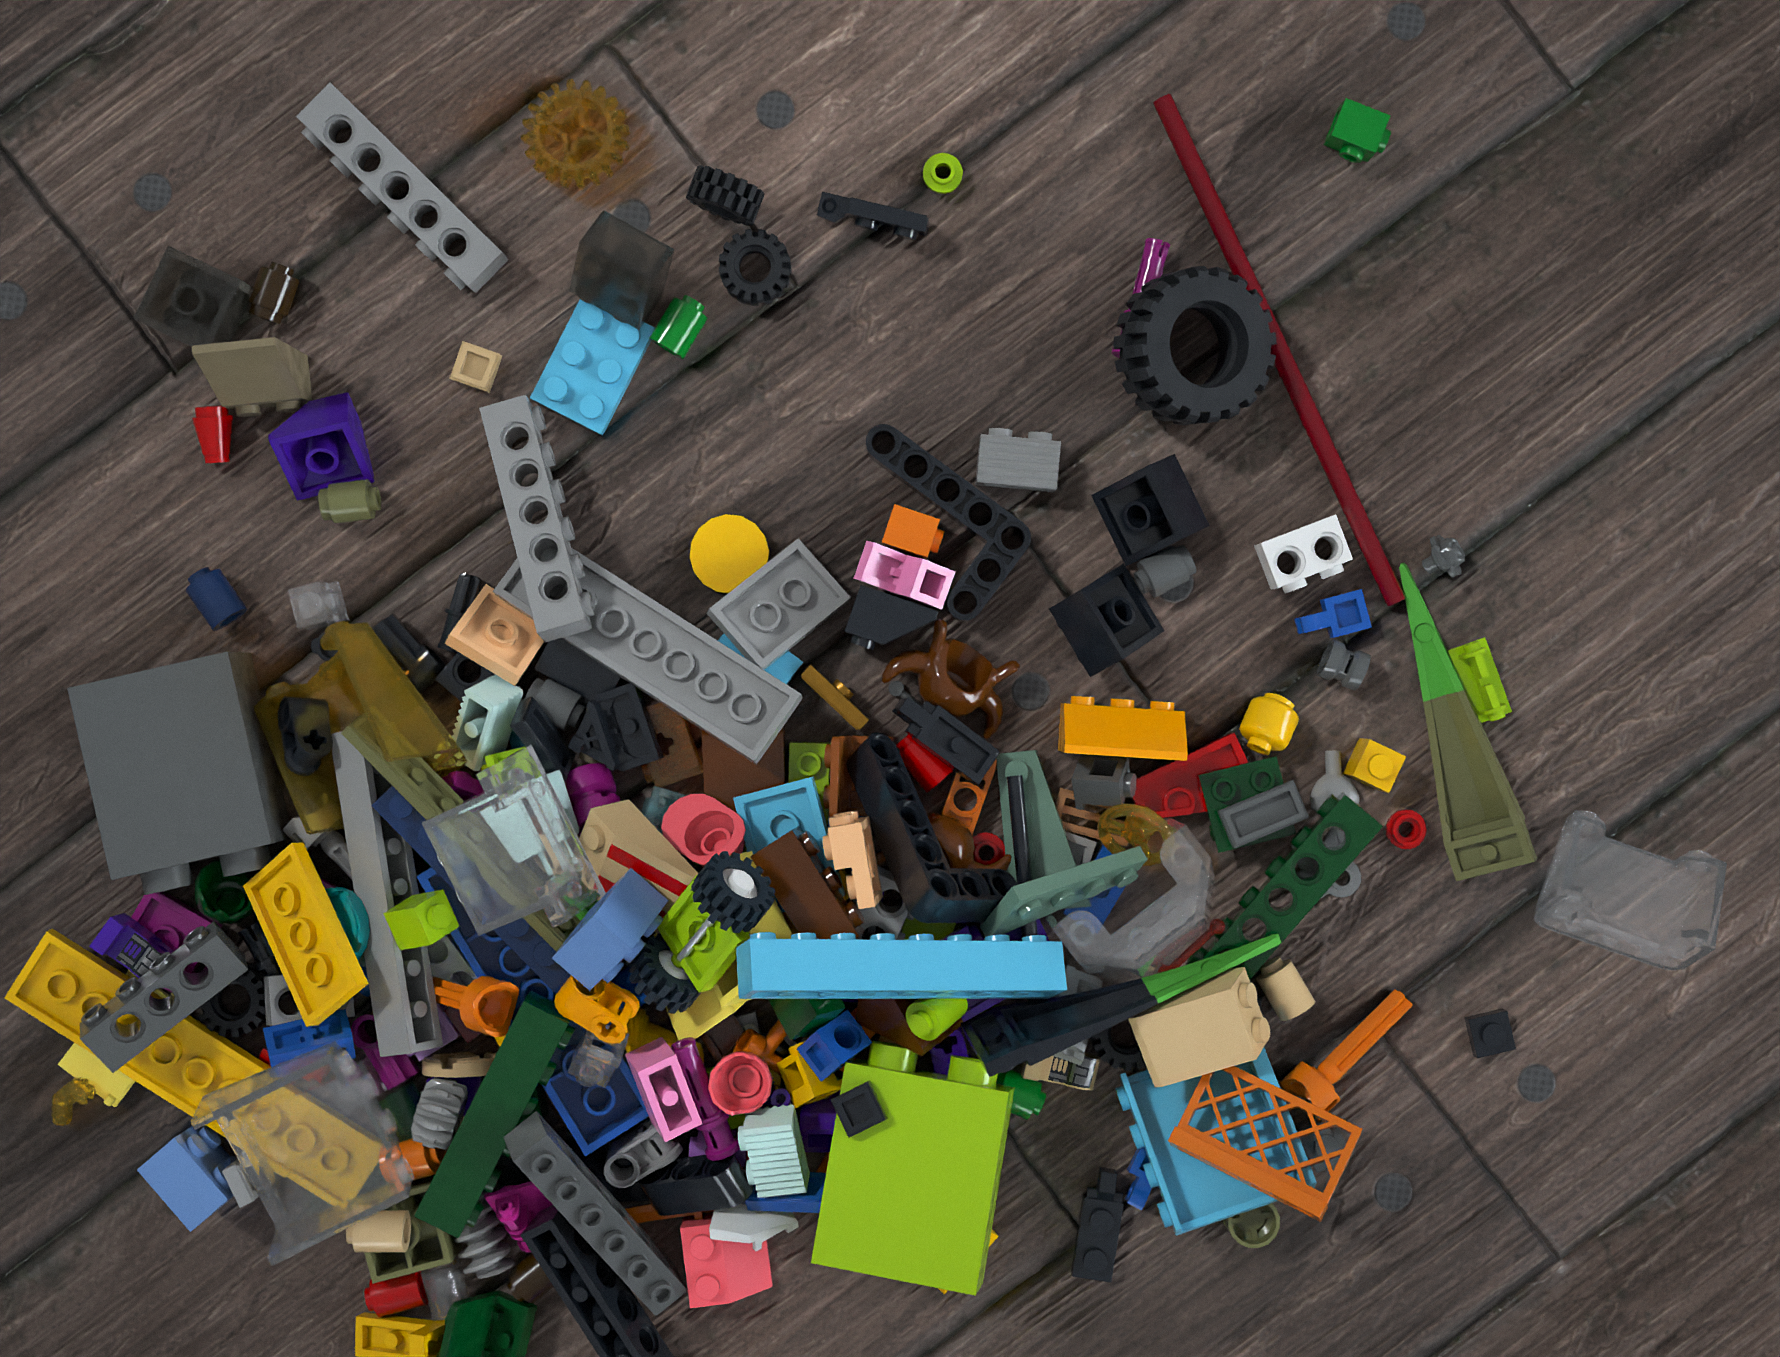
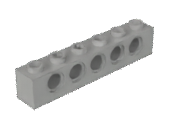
M331 83L296 116L306 126L301 133L318 150L325 145L335 155L329 161L347 178L354 173L363 182L358 189L375 206L382 201L391 210L386 217L403 234L411 229L420 238L415 246L432 262L439 257L449 267L444 274L460 290L467 285L472 291L477 293L509 260ZM352 128V135L348 141L336 143V135L341 129ZM380 156V165L376 170L371 172L364 171V164L369 157ZM402 183L409 184L407 196L401 200H394L392 197L394 188ZM430 211L438 213V219L434 226L421 228V218L425 213ZM457 239L466 240V249L461 255L456 257L449 255V247L453 241Z
M525 394L479 408L537 634L545 642H549L592 629L589 616L595 615L594 605L589 592H583L579 578L585 577V571L579 554L573 555L569 541L575 539V533L569 516L563 517L560 504L566 502L559 479L553 480L550 467L555 466L556 461L550 443H543L540 430L546 429V423L540 406L533 407ZM518 438H529L528 443L523 448L518 450L512 449L513 443ZM532 473L538 474V479L533 485L528 487L522 486V481L527 475ZM540 510L548 511L547 518L539 524L531 523L532 516ZM549 547H557L558 552L554 559L548 562L541 561V555L544 550ZM560 584L568 585L567 593L562 598L557 600L550 599V594L554 587Z

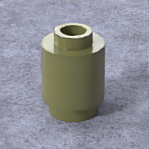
M368 479L329 484L328 488L320 489L318 493L319 508L323 520H333L335 524L374 519L376 510H381L382 506L379 488L377 486L372 487Z

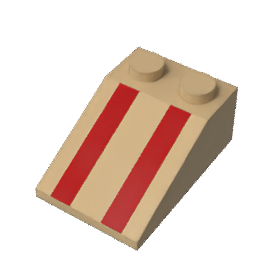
M629 799L591 808L570 861L571 865L567 869L591 897L599 901L632 868L669 900L659 913L662 918L694 877L699 874Z

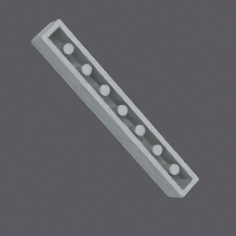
M341 732L331 734L333 739L332 754L354 893L362 900L369 918L370 934L367 948L364 951L380 1057L411 1054L443 1046L428 946L400 950L383 914L410 896L419 894L412 847L371 806L392 785Z

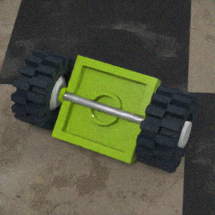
M723 851L719 855L717 853L713 855L663 917V921L657 927L660 933L656 937L654 935L646 941L642 950L631 961L628 972L632 973L629 977L630 983H638L634 990L638 995L641 993L646 995L643 1001L648 1005L654 1001L657 1003L655 1009L663 1011L666 1006L668 1013H675L677 1010L680 1013L685 1011L702 992L711 990L737 958L736 948L750 939L748 931L757 925L775 900L773 898L775 889L768 887L772 881L769 876H761L764 870L759 865L756 868L751 866L753 860L746 857L742 861L740 860L739 853L733 852L729 856L728 851Z

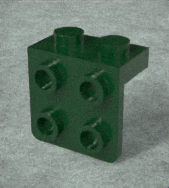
M500 1290L455 1301L446 1314L445 1332L441 1348L436 1357H525L537 1305L527 1301L519 1302L513 1295Z

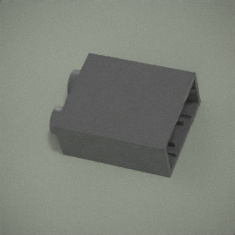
M227 651L67 688L111 880L140 874L144 895L194 884L189 862L219 856L223 877L262 869L271 861L268 844L290 839L282 831L290 820L251 652Z

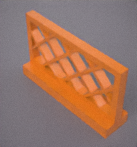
M1235 1066L1222 1069V1071L1233 1076L1237 1090L1215 1098L1209 1084L1215 1072L1202 1075L1178 1126L1174 1127L1168 1139L1170 1145L1321 1222L1363 1129ZM1238 1079L1250 1084L1251 1086L1241 1089ZM1207 1089L1210 1099L1200 1102ZM1257 1090L1269 1093L1275 1109L1251 1116L1244 1095ZM1240 1096L1247 1118L1224 1125L1217 1103ZM1275 1097L1289 1104L1279 1107ZM1212 1105L1219 1127L1202 1132L1189 1125L1196 1110ZM1295 1108L1307 1112L1312 1128L1289 1135L1281 1113ZM1277 1115L1285 1137L1261 1144L1254 1122ZM1313 1116L1327 1123L1317 1126ZM1249 1124L1257 1146L1242 1151L1231 1147L1226 1131ZM1336 1126L1351 1134L1344 1149L1327 1154L1319 1132ZM1222 1133L1225 1143L1211 1136ZM1315 1133L1323 1156L1299 1163L1291 1141ZM1287 1142L1295 1165L1280 1170L1269 1166L1263 1150ZM1259 1152L1263 1162L1249 1155ZM1340 1157L1333 1171L1329 1160ZM1325 1161L1330 1179L1322 1193L1306 1184L1301 1169ZM1297 1171L1300 1181L1287 1174Z

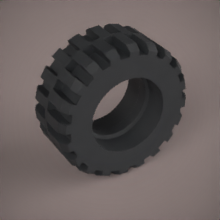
M1206 266L1190 267L1163 274L1160 278L1152 279L1142 285V292L1133 294L1126 303L1130 311L1120 313L1116 325L1122 328L1121 335L1114 336L1113 349H1120V360L1114 361L1117 373L1124 372L1127 380L1123 381L1122 385L1127 394L1136 393L1138 395L1135 399V404L1143 411L1153 410V417L1161 421H1173L1174 424L1189 425L1229 419L1238 415L1240 408H1247L1255 402L1257 395L1254 391L1265 389L1269 381V377L1265 375L1266 370L1274 368L1276 356L1271 354V345L1277 344L1276 332L1270 333L1268 322L1273 321L1269 309L1262 310L1259 303L1263 301V298L1257 290L1247 291L1245 288L1248 283L1239 275L1229 276V272L1226 269L1219 267L1207 269ZM1188 308L1200 312L1210 321L1219 342V356L1216 367L1211 376L1201 385L1191 383L1180 374L1170 352L1172 327L1181 312Z

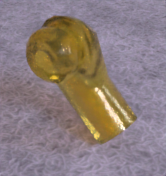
M78 1077L73 1078L54 1093L51 1099L52 1122L58 1126L68 1125L73 1119V1104L75 1102L81 1105L88 1104L87 1098L93 1099L96 1094L95 1086L89 1084L88 1079Z

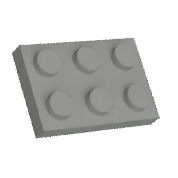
M798 538L710 607L707 615L747 660L765 670L847 604L851 597Z

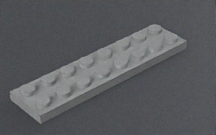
M549 547L544 550L541 555V561L548 562L554 559L558 548ZM571 548L573 555L578 553L581 558L585 577L579 578L582 591H588L591 596L595 615L589 616L592 629L566 636L562 639L757 765L803 699L801 693ZM517 558L495 587L493 593L533 620ZM560 584L554 587L551 591L550 599L557 600L562 598L567 593L568 585Z

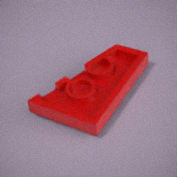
M1232 732L1188 753L1187 761L1173 760L1137 777L1135 795L1131 798L1142 820L1207 812L1198 775L1249 762L1235 733Z

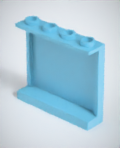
M1265 1048L1262 1049L1256 1060L1235 1065V1067L1280 1088ZM1148 1070L1128 1077L1126 1073L1120 1074L1122 1086L1115 1088L1123 1111L1130 1109L1136 1123L1129 1126L1137 1150L1144 1148L1150 1163L1144 1164L1143 1168L1150 1187L1158 1186L1164 1202L1158 1203L1157 1207L1165 1228L1173 1226L1177 1236L1278 1201L1172 1147L1168 1142L1174 1127L1178 1126L1202 1075L1164 1087H1154ZM1222 1070L1215 1071L1209 1083L1214 1098L1237 1090L1232 1075ZM1238 1079L1241 1089L1251 1086L1250 1084ZM1207 1089L1200 1102L1210 1099ZM1257 1090L1244 1095L1251 1116L1275 1109L1270 1094L1265 1091ZM1240 1096L1217 1103L1224 1125L1247 1118ZM1275 1097L1279 1107L1287 1105L1285 1101ZM1212 1105L1196 1110L1189 1125L1202 1132L1219 1127ZM1290 1112L1281 1113L1288 1134L1297 1133ZM1277 1115L1254 1122L1261 1144L1285 1137ZM1249 1124L1226 1131L1231 1147L1239 1151L1257 1146ZM1222 1133L1211 1136L1225 1143ZM1300 1138L1291 1141L1298 1162L1307 1161L1308 1159ZM1287 1142L1263 1150L1268 1165L1277 1170L1295 1165ZM1259 1152L1249 1155L1263 1162ZM1311 1166L1301 1169L1306 1184L1315 1188L1317 1182ZM1297 1171L1287 1174L1300 1181Z

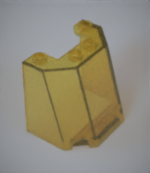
M341 621L327 627L325 634L320 639V644L324 650H338V652L329 661L321 664L318 668L319 671L307 683L289 685L287 682H281L272 685L265 691L266 695L253 707L304 829L309 835L344 828L333 754L331 749L328 755L321 758L320 767L310 776H301L290 771L284 761L282 736L277 719L279 703L284 696L326 699L329 705L331 734L343 731L365 712L384 758L388 762L421 757L441 778L447 776L450 772L458 771L468 762L455 740L367 622L349 624L347 621Z

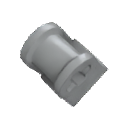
M649 1118L635 1130L614 1141L609 1146L605 1158L604 1176L606 1181L614 1187L626 1188L632 1186L635 1182L653 1171L673 1162L682 1153L683 1148L679 1142H674L672 1139L664 1142ZM619 1158H625L631 1161L633 1165L628 1168H620L614 1164V1161Z

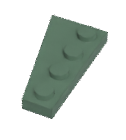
M1038 751L1000 753L996 760L1005 855L1010 854L1012 857L1007 872L1016 880L1007 776L1023 775L1032 879H1038L1078 866L1070 848L1062 819H1060ZM1086 898L1063 909L1091 907L1092 905L1090 899Z
M1138 846L1013 886L980 928L985 937L1003 935L1086 898L1094 897L1114 886L1118 888L1127 886L1138 878L1137 871L1148 858L1142 848Z

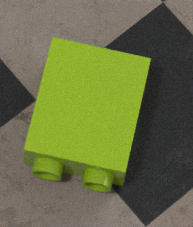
M872 1041L868 1060L854 1059L845 1062L840 1095L870 1080L888 1119L848 1138L836 1113L811 1263L976 1296L984 1279L1015 1087L996 1084L998 1074L989 1077L980 1060L976 1058L951 1055L948 1075L917 1070L918 1054L899 1044Z

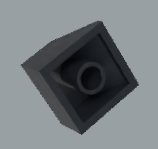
M1175 454L1154 462L1091 495L1125 566L1210 526Z
M1124 563L1049 608L1058 627L1064 633L1078 660L1090 677L1123 660L1164 632L1163 627Z
M861 585L845 632L852 635L851 643L874 650L875 644L884 646L934 622L938 611Z

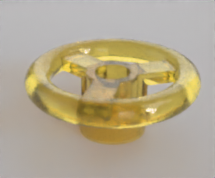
M1135 804L1115 805L1106 809L1098 820L1097 831L1099 838L1105 848L1112 854L1127 849L1119 845L1113 839L1111 833L1124 837L1134 848L1138 846L1142 848L1148 858L1143 866L1160 864L1166 861L1174 851L1175 836L1171 827L1159 814L1148 807ZM1120 816H1127L1124 823L1117 822L1113 819ZM1158 830L1163 839V846L1159 851L1151 854L1147 843L1150 836Z

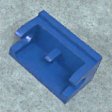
M346 1009L335 1011L316 1026L306 1027L303 1019L263 1028L273 1079L282 1077L279 1063L307 1056L312 1057L319 1053L340 1048L346 1049L347 1060L356 1058Z

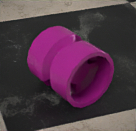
M593 763L575 768L569 772L566 781H564L579 827L578 836H581L591 808L621 801L620 797L614 794L616 792V784L611 770L606 768L607 765Z

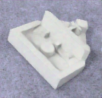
M744 1201L732 1208L714 1210L709 1231L710 1239L752 1243L753 1249L758 1251L762 1248V1242L783 1230L789 1233L799 1226L792 1212L748 1211Z

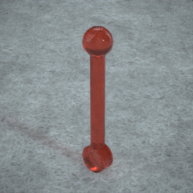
M1213 919L1209 924V929L1170 965L1163 964L1160 966L1158 973L1180 967L1214 934L1223 933L1225 930L1223 920Z

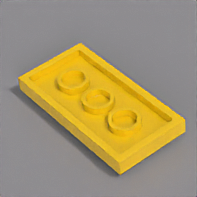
M304 843L289 844L243 887L306 1027L322 1023L369 983Z

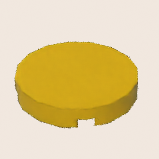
M725 514L711 518L698 529L691 541L690 560L694 573L704 585L720 593H729L769 561L770 551L765 535L755 523L742 516Z

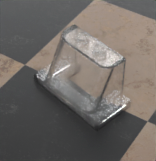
M532 745L477 773L476 776L484 792L422 822L437 853V858L456 890L457 898L463 904L478 936L541 909H544L554 928L566 923L606 894Z

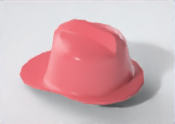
M690 794L681 797L669 806L663 816L661 825L663 836L679 853L703 868L716 853L719 855L723 851H728L730 856L733 852L739 854L743 852L746 831L744 820L736 812L706 794Z

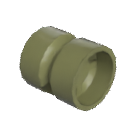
M1273 1203L1222 1220L1231 1236L1239 1244L1247 1248H1260L1268 1245L1276 1238L1280 1229V1216Z

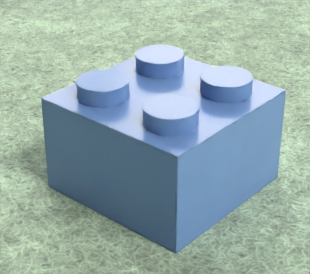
M630 868L587 912L552 959L589 991L602 979L609 983L624 966L621 960L624 958L630 963L645 946L646 943L642 941L641 937L644 935L648 938L661 924L663 918L659 913L669 900Z
M200 1121L174 1137L137 1169L190 1232L234 1197L222 1170L237 1158L235 1156L230 1157L220 1145L221 1139L219 1135L211 1128L204 1126Z

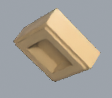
M462 341L450 379L490 393L502 355Z

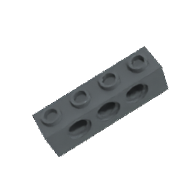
M215 921L205 928L200 926L191 931L185 937L182 946L172 953L165 952L158 956L151 963L150 970L138 979L135 977L130 978L117 989L115 997L104 1005L101 1003L94 1005L81 1018L82 1022H80V1040L112 1073L248 970L245 954ZM193 962H200L205 965V968L198 973H188L184 970L187 965ZM159 988H166L172 991L168 997L163 999H156L151 996V993ZM125 1014H132L138 1017L134 1023L128 1025L117 1021L119 1017Z

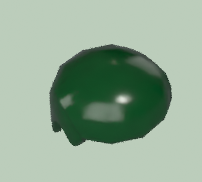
M220 860L212 861L201 868L195 880V901L199 910L204 916L219 924H233L242 921L253 913V907L243 885L254 875L245 872L223 877Z

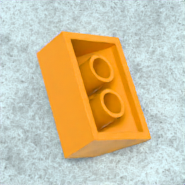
M1071 696L1070 704L1061 703L1058 751L1074 754L1187 761L1185 711H1174L1173 702L1150 701V709L1134 708L1135 700L1111 698L1110 706L1094 705L1095 697Z

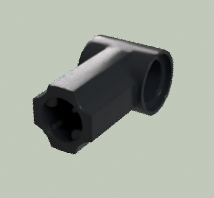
M394 614L379 622L367 636L372 644L395 668L393 672L398 680L417 697L436 681L435 678L446 667L439 656L426 644H421Z

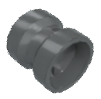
M1331 640L1319 662L1317 676L1326 680H1339L1343 687L1356 691L1367 673L1371 655L1360 650L1355 652L1346 649L1345 644Z

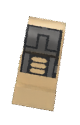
M1085 1052L1082 1064L1078 1065L1051 1056L1032 1066L1023 1062L1021 1074L1024 1079L1043 1080L1076 1089L1093 1090L1101 1058Z

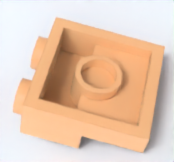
M858 811L834 814L833 817L829 818L830 827H828V835L823 836L825 858L827 861L833 860L835 870L852 868L851 874L846 875L847 889L850 900L857 899L858 909L875 907L883 898L870 818L869 816L859 818Z

